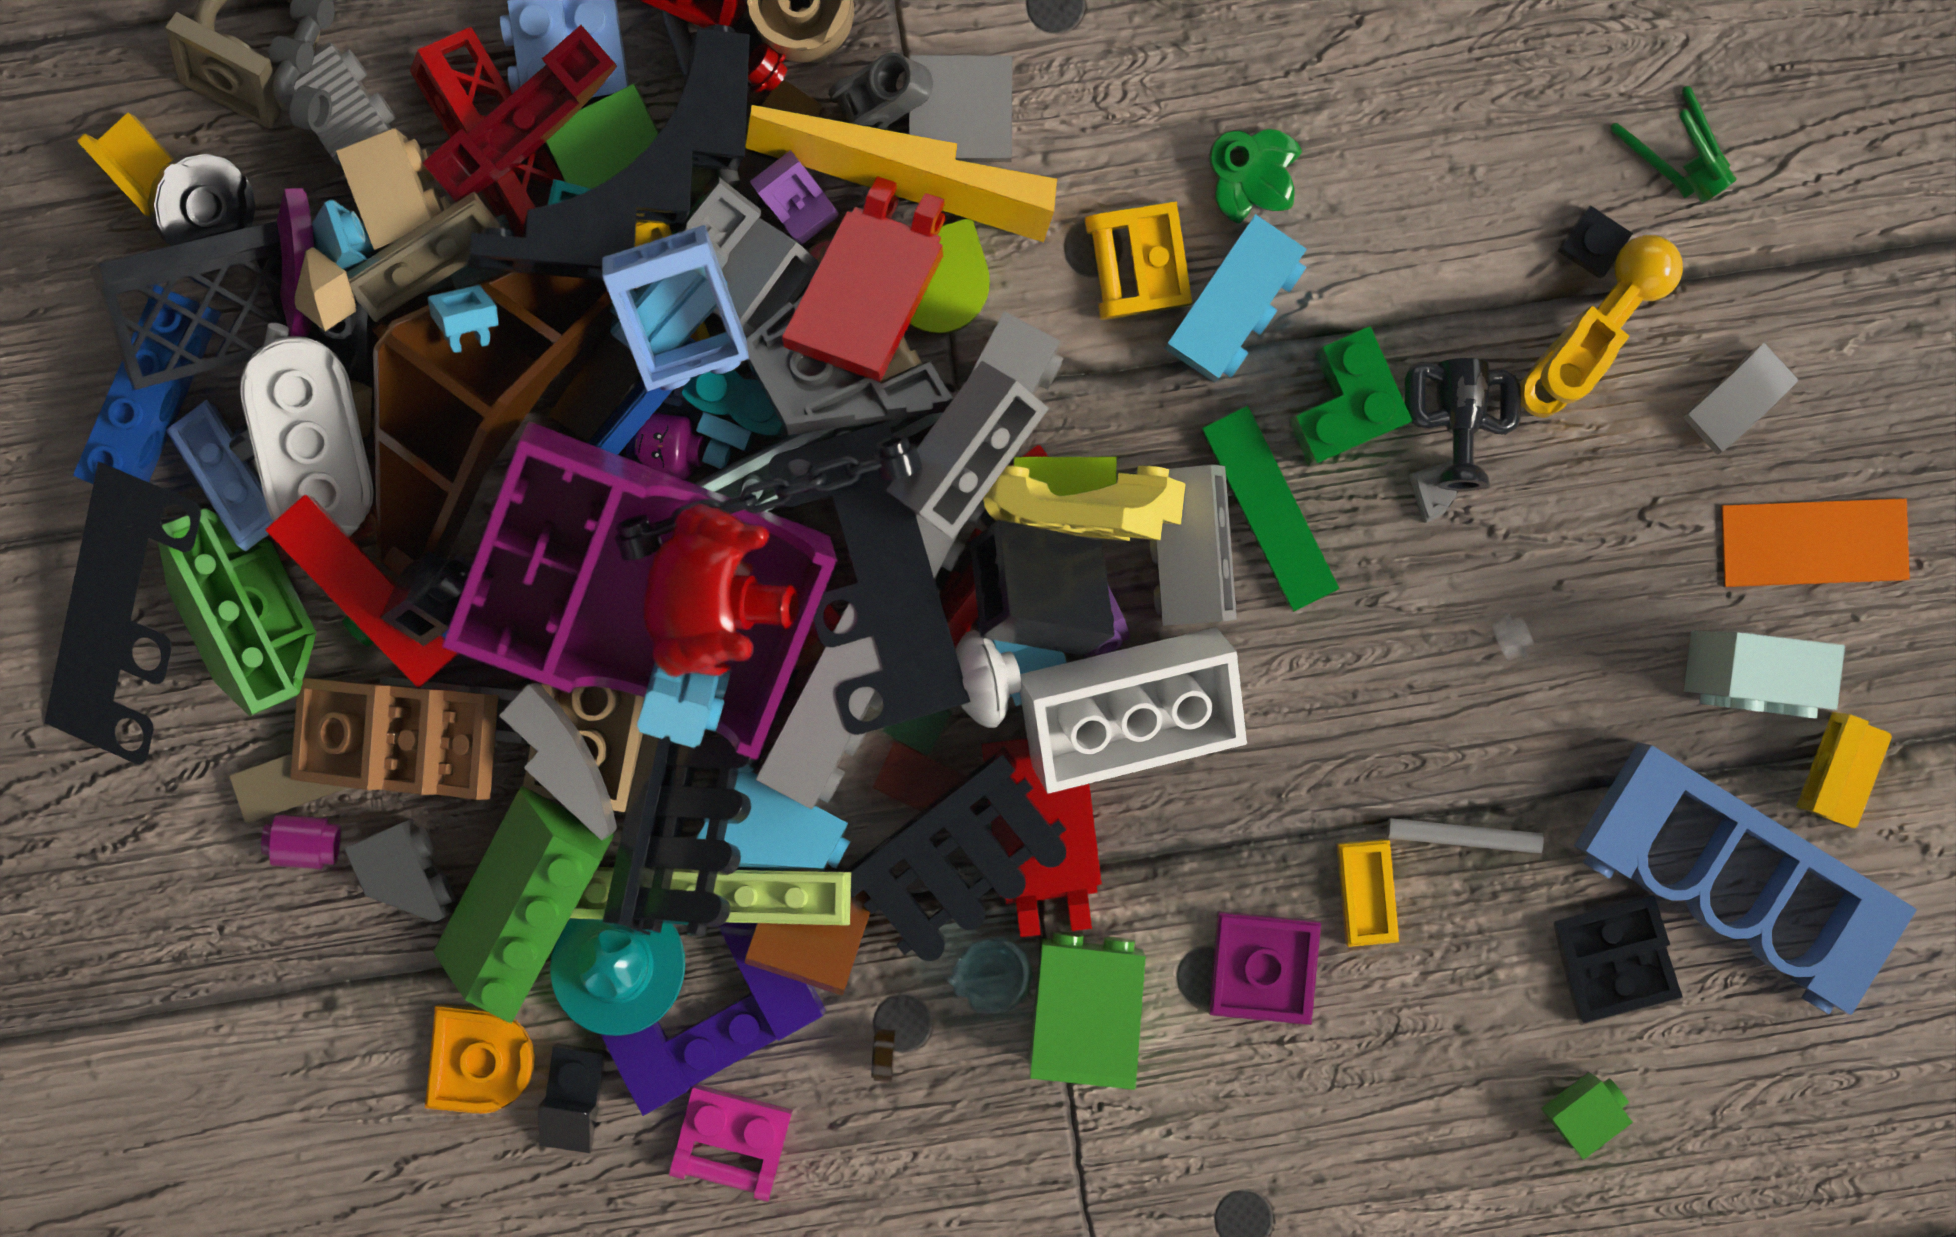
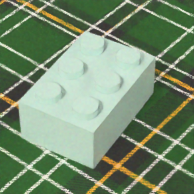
M1691 631L1684 692L1700 693L1699 704L1817 718L1818 708L1837 710L1845 645L1740 632Z

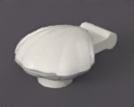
M971 630L961 638L956 648V654L963 674L964 689L967 690L970 699L969 703L961 706L980 725L987 728H995L1007 713L1010 694L1021 691L1020 671L1016 658L1011 651L999 653L992 640L981 638L980 632Z

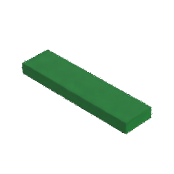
M1247 405L1202 428L1201 432L1217 464L1225 466L1226 481L1291 611L1295 612L1339 590L1340 588L1249 406Z

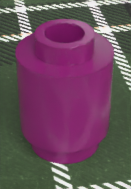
M276 815L272 824H265L263 827L261 853L262 855H269L271 866L323 869L325 864L336 865L339 858L341 827L340 824H330L327 818Z

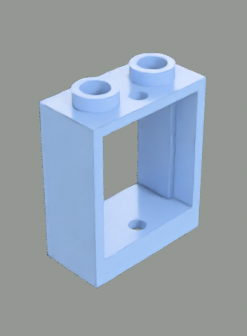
M705 225L602 258L603 279L647 392L657 388L673 390L685 385L691 377L710 371L713 374L726 373L738 367L741 361L749 359L746 337ZM703 266L727 332L654 355L629 290Z

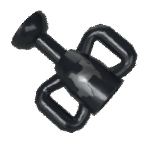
M1453 358L1441 361L1437 365L1429 362H1419L1410 366L1404 378V399L1412 423L1421 428L1446 426L1448 432L1453 434V465L1446 467L1440 474L1437 486L1441 489L1452 491H1472L1487 488L1490 486L1488 475L1480 466L1474 465V433L1481 429L1494 434L1506 435L1517 429L1521 419V387L1517 377L1504 369L1489 370L1487 361L1476 358ZM1425 378L1433 380L1437 384L1439 410L1431 413L1426 412ZM1496 384L1500 386V419L1486 413L1489 402V387Z

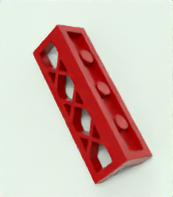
M472 27L417 49L410 73L450 138L461 128L468 133L486 117L479 114L472 103L475 91L496 97L500 104L512 95ZM465 46L476 63L473 77L452 70L444 55ZM480 73H482L486 81L479 79ZM462 86L469 88L468 95ZM543 145L528 156L526 165L519 163L504 176L482 190L503 227L514 232V237L523 238V227L527 211L535 208L526 193L529 178L548 184L550 187H552L554 179L565 182ZM534 161L539 169L533 168ZM515 174L523 176L521 183Z

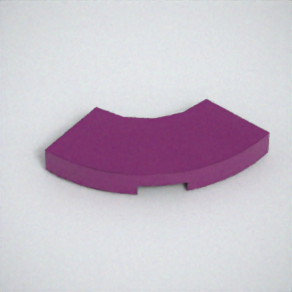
M303 188L284 189L277 218L282 256L280 298L290 337H305L311 333L313 321L296 308L295 294L306 251L312 247L314 248V238L306 192L303 191Z

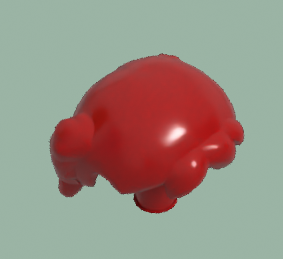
M696 504L689 509L683 510L677 516L673 537L665 541L654 556L644 596V622L654 642L652 657L656 665L673 678L689 673L721 676L731 668L724 662L728 660L744 661L752 655V642L747 637L736 633V630L750 629L754 623L781 625L784 628H789L795 621L799 609V598L793 585L783 587L758 584L755 576H749L753 570V564L741 561L745 554L753 549L761 548L767 543L769 539L768 530L762 526L745 524L739 521L736 516L728 514L721 509L711 508L704 504Z

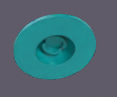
M570 918L554 945L550 965L554 993L567 1015L589 1031L610 1036L637 1033L659 1021L677 999L685 975L684 947L675 926L663 923L661 933L651 932L649 936L626 932L603 923V919Z

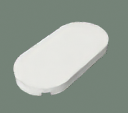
M283 337L263 345L251 356L245 365L240 383L242 404L268 512L272 520L275 521L303 495L307 494L314 497L340 527L351 536L360 527L359 525L369 513L373 503V485L347 372L339 358L329 348L315 340L305 337Z

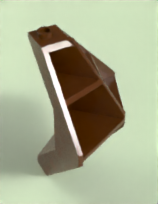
M504 271L495 276L421 293L376 322L370 317L366 385L372 388L370 424L376 469L377 557L375 559L400 576L405 567L427 551L432 552L436 556L448 558L489 468L551 380L612 320L614 314L609 310L613 302L604 280ZM480 285L496 305L499 325L488 327L490 341L486 346L480 345L475 338L474 331L462 333L460 336L461 352L455 353L446 342L444 333L430 315L428 296Z

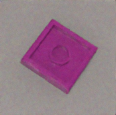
M1218 911L1208 1007L1209 1015L1312 1025L1321 922Z

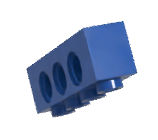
M155 285L152 290L161 294L164 287ZM171 291L167 299L192 313H195L200 302L174 291ZM148 298L138 325L143 327L156 301ZM162 306L149 331L177 346L190 320ZM207 306L201 318L217 325L222 312ZM197 325L183 350L202 360L213 333ZM136 332L133 333L131 338L132 345L138 336ZM147 338L144 339L136 353L142 377L162 372L172 355V352ZM179 357L173 369L192 363ZM122 360L73 476L94 484L99 461L149 482L169 437L166 429L175 423L195 375L133 391Z

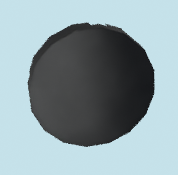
M201 152L180 155L164 165L151 184L148 199L151 223L161 239L170 246L252 227L256 209L253 188L246 176H243L239 169L227 159Z

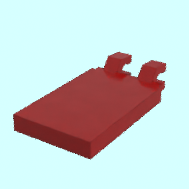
M877 176L866 196L864 209L855 207L852 213L846 212L782 336L784 348L881 382L943 257V245L940 244L941 237L938 234L945 221V213H942L945 205L944 199L925 193L914 212L912 225L903 224L891 219L898 205V197L893 196L897 190V183Z
M1027 738L982 743L984 762L1001 748L1005 747L1017 762L1016 771L1011 774L1017 783L1026 777L1033 785V789L1027 793L1028 797L1050 824L1059 818L1066 827V831L1060 835L1066 844V857L1059 866L1050 868L1041 865L1032 856L1019 866L1026 877L1023 893L1014 899L1005 898L1006 904L1016 903L1020 937L1041 935L1037 900L1067 897L1071 931L1092 929L1088 894L1098 893L1097 885H1102L1090 783L1047 793L1032 768ZM1001 814L991 821L992 834L1009 855L1024 845Z

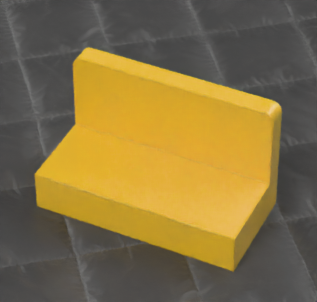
M126 113L98 140L86 133L81 135L77 142L141 212L150 218L148 199L151 184L162 167L174 160V158L143 124L130 113Z
M1832 712L1796 807L1844 826L1856 828L1859 825L1890 744L1891 734L1868 725L1869 721L1857 716Z

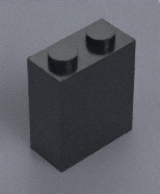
M1004 520L996 521L970 541L981 638L1085 656L1115 636L1114 616L1111 611L1107 568L1104 561L1102 541Z

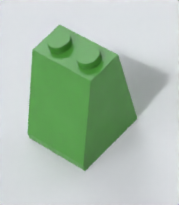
M1056 931L1053 932V939L1041 938L1028 1058L1030 1079L1136 1090L1146 960L1143 949L1134 948V940L1119 937H1105L1104 945L1083 943L1084 935L1072 932Z

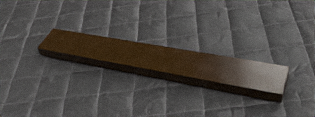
M785 79L771 91L761 106L814 117H820L825 110L823 105ZM747 126V128H746V139H747L748 126ZM745 148V156L737 169L741 183L733 188L758 207L763 199L750 181L776 162L778 158ZM716 173L713 175V177L711 178L705 189L702 191L694 205L697 203V201L701 198L703 194H707V192L718 180ZM611 325L549 413V416L587 442L629 394L641 377L632 351L610 332Z

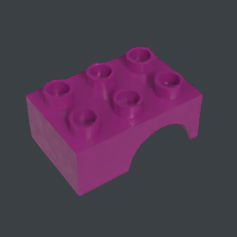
M528 422L519 441L443 647L569 693L576 687L596 686L624 691L645 698L655 661L652 657L654 642L648 633L643 617L644 596L650 567L657 552L637 560H623L615 541V536L618 534L616 526L621 521L637 515H646L649 522H657L670 518L675 509L703 499H713L719 503L731 498ZM742 510L731 515L736 516L739 521L745 524L762 526L769 532L767 543L761 548L751 550L741 560L753 564V570L749 576H755L758 584L783 587L793 585L799 598L798 614L789 628H784L781 625L754 623L750 629L736 630V633L747 637L752 642V655L744 661L728 660L724 662L732 670L723 697L724 704L716 731L731 742L737 753L757 760L837 559L830 535L766 511L750 513ZM674 532L661 535L662 542L664 543L673 537Z

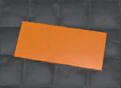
M1907 498L1721 506L1724 587L1910 580Z

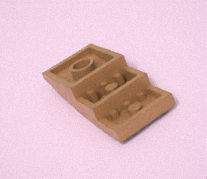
M303 677L300 694L297 695L290 780L363 790H388L419 795L436 794L474 800L490 799L498 695Z

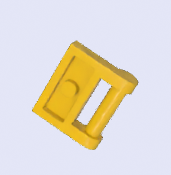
M1177 201L1099 213L1084 218L1087 234H1092L1103 301L1098 304L1100 320L1117 319L1129 315L1192 305ZM1127 228L1138 295L1129 298H1123L1112 232L1113 230Z

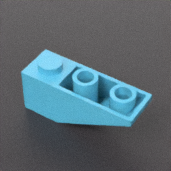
M334 200L324 203L312 222L314 248L322 252L347 273L378 252L373 249L363 220L354 211L350 212Z

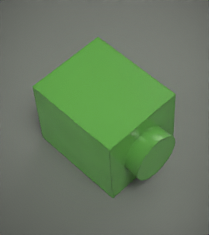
M1591 1072L1586 1073L1541 1108L1570 1148L1583 1160L1633 1123L1623 1110V1107L1629 1104V1101L1618 1086L1610 1078L1602 1082Z

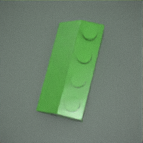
M524 786L520 787L433 951L466 1001L512 1024L615 834L612 833L604 840H600L568 809Z

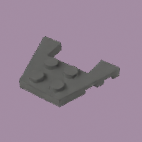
M802 297L793 305L788 302L746 339L749 359L746 361L788 435L942 413L953 400L931 362L885 383H880L784 348L782 336Z

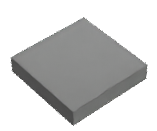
M910 55L911 60L926 66L930 71L933 79V88L928 100L909 112V134L957 143L956 160L965 162H1012L1013 56Z

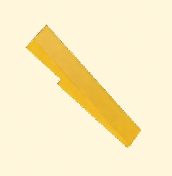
M755 105L751 107L745 145L747 149L778 159L791 150L804 167L870 188L877 176L897 183L895 196L920 203L924 194L927 193L944 199L945 205L942 211L1044 243L1054 214L1056 178L956 160L957 143Z

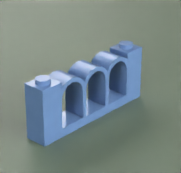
M1640 742L1637 743L1574 847L1587 854L1583 863L1606 878L1610 879L1613 873L1616 872L1632 878L1642 889L1672 901L1685 900L1692 916L1704 927L1733 939H1746L1752 953L1767 966L1793 976L1791 981L1806 990L1801 998L1828 1015L1834 1007L1847 1014H1853L1917 911L1910 904L1653 745ZM1684 794L1723 819L1691 871L1682 880L1673 884H1659L1653 878L1648 867V853L1652 842L1680 797ZM1745 832L1783 855V858L1752 908L1743 917L1733 922H1721L1715 916L1710 906V891L1716 877ZM1808 871L1841 891L1844 895L1813 945L1805 954L1795 959L1783 960L1777 955L1772 944V929L1805 872Z

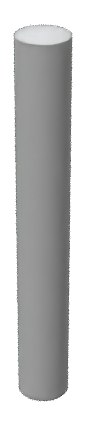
M1389 818L1387 823L1388 839L1539 854L1542 853L1544 844L1543 833Z

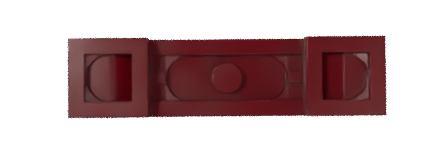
M582 25L577 27L542 58L546 64L542 69L473 129L466 133L461 128L422 162L456 203L472 192L477 194L536 151L588 102L617 67L615 62Z

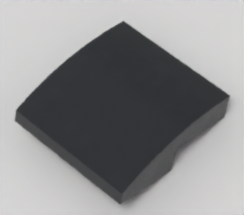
M1654 895L1554 921L1559 952L1580 1026L1678 1001L1683 998L1667 947L1670 946L1669 938Z

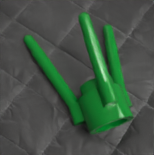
M1685 86L1682 89V94L1689 111L1687 109L1680 110L1679 117L1699 154L1683 165L1687 172V175L1684 177L1619 123L1611 124V131L1671 181L1684 199L1695 193L1701 203H1704L1724 191L1737 180L1729 167L1731 165L1721 152L1703 110L1690 86Z

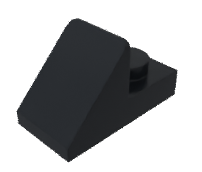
M558 1043L553 1046L546 1096L538 1107L540 1146L591 1153L607 1051Z

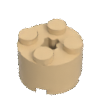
M747 0L749 15L760 40L777 53L784 54L786 60L793 62L816 63L826 59L828 55L836 51L846 40L854 18L853 0H809L811 6L808 9L801 8L799 12L793 11L791 2L800 3L802 0Z

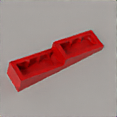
M307 494L303 495L265 529L417 688H421L459 654L443 647L446 638L442 634L423 646L380 618L396 584L389 576L384 575L314 497Z

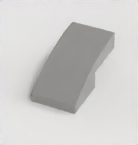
M719 177L677 233L705 225L720 268L722 269L728 261V254L761 215V209Z
M1763 343L1753 349L1724 380L1712 386L1683 418L1718 455L1752 427L1799 380L1773 351Z

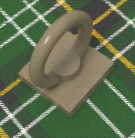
M199 0L193 20L176 12L165 26L179 83L271 129L281 114L279 104L274 98L272 87L278 67L273 66L270 59L256 53L240 39L229 34L215 32L214 23L216 15L228 0ZM320 32L314 42V50L316 49V46L318 44Z

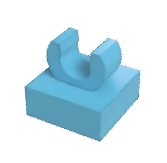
M480 285L428 296L430 315L444 333L446 342L455 353L461 352L460 336L462 333L474 331L475 338L481 346L489 344L490 332L488 327L499 325L496 305Z
M703 412L696 429L697 432L712 437L702 461L720 469L728 465L734 447L750 452L756 438V434L706 412Z

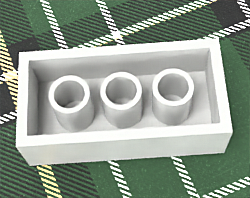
M1217 627L1020 674V694L1031 765L1047 793L1247 744L1237 651Z

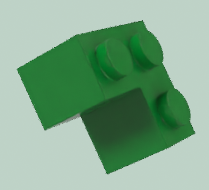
M1371 326L1323 346L1315 352L1334 399L1288 420L1309 467L1412 422Z

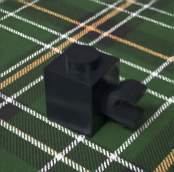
M427 551L402 570L380 618L425 646L449 630L469 578L466 574L472 570L473 564L457 553L445 559Z

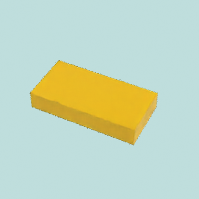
M1376 839L1336 843L1346 945L1353 947L1399 942L1390 840Z

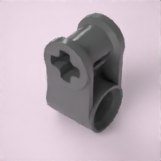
M887 53L881 55L877 60L855 74L836 82L829 89L828 95L833 103L839 105L847 123L885 130L889 124L928 100L933 88V79L926 66L900 54ZM905 71L906 81L903 87L897 91V79Z

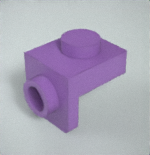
M791 150L750 181L760 197L786 227L792 238L800 245L819 233L839 216V212L821 187Z

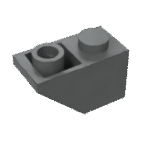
M413 819L344 848L365 896L433 922L454 912L451 902L455 901V894L451 883L444 873H437L430 858V855L434 854L432 841L422 826L417 828Z

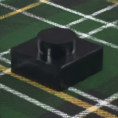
M1590 205L1585 208L1558 249V252L1601 279L1607 274L1620 250L1625 246L1633 233Z

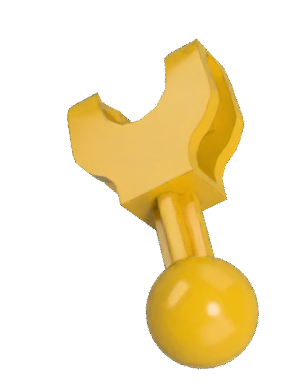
M1643 235L1632 239L1620 250L1615 262L1617 284L1597 309L1591 306L1576 316L1521 381V405L1528 413L1536 417L1547 418L1559 412L1568 403H1574L1583 398L1594 388L1614 362L1620 348L1630 337L1621 328L1642 301H1655L1664 298L1679 284L1683 273V261L1679 250L1671 241L1658 235ZM1540 378L1546 391L1554 397L1552 402L1545 403L1537 398L1535 385Z

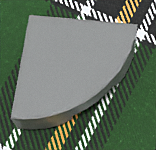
M1453 460L1408 474L1424 523L1432 521L1445 513L1456 498L1458 491L1444 490L1437 486L1438 477L1446 467L1453 465Z

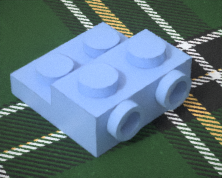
M616 0L507 1L509 14L500 16V26L505 46H514L517 65L508 67V79L512 94L546 65L542 58L580 25L588 31L617 65L612 74L588 102L599 101L629 86Z

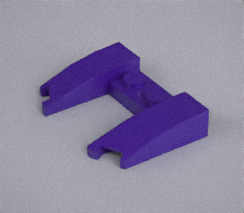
M725 922L719 926L752 993L669 1039L659 1021L642 1031L629 1035L610 1036L601 1034L642 1116L686 1093L690 1087L775 1040L780 1041L824 1016L826 1008L813 986L745 964V957L758 923Z

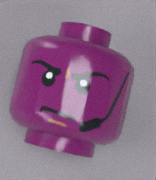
M653 413L626 444V456L629 460L686 481L694 472L695 467H701L704 463L702 459L707 449L706 439L704 436H699V432L696 431V423L687 416Z

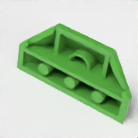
M206 508L201 510L196 541L192 550L181 552L158 542L167 590L213 681L245 713L253 716L300 694L303 683L302 679L317 632L272 543L263 538L245 551L236 545L222 520L218 517V514ZM187 515L162 526L169 536L182 538L189 531L190 519Z

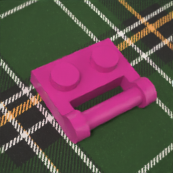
M695 1084L692 1087L669 1176L683 1180L686 1175L752 1192L754 1193V1199L768 1202L793 1110ZM695 1142L763 1159L761 1171L758 1173L694 1156L692 1152Z

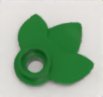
M1264 129L1252 136L1243 131H1229L1221 134L1213 142L1209 153L1210 166L1218 177L1214 196L1220 211L1231 221L1239 224L1247 217L1253 205L1269 211L1291 209L1294 204L1295 191L1292 178L1285 168L1293 163L1302 153L1299 144L1291 136L1274 129ZM1234 147H1238L1243 153V161L1238 167L1230 161V152Z

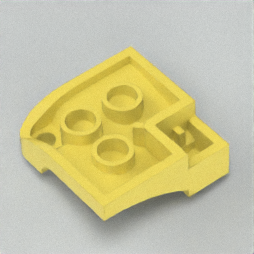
M1006 466L983 497L987 512L996 521L1004 520L1080 537L1130 541V538L1160 540L1162 523L1181 525L1186 483L1169 478V469L1154 466H1138L1137 475L1118 473L1117 484L1090 492L1057 496L1050 492L1047 483L1029 478L1030 469Z

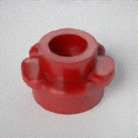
M766 43L760 44L749 54L748 82L751 90L755 93L764 89L767 91L774 90L787 73V66L782 63L785 60V55L777 53Z

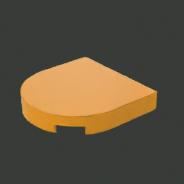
M448 1004L436 1005L425 1108L484 1114L495 1112L515 1101L528 1086L535 1066L534 1047L525 1028L516 1019L511 1024L481 1008Z

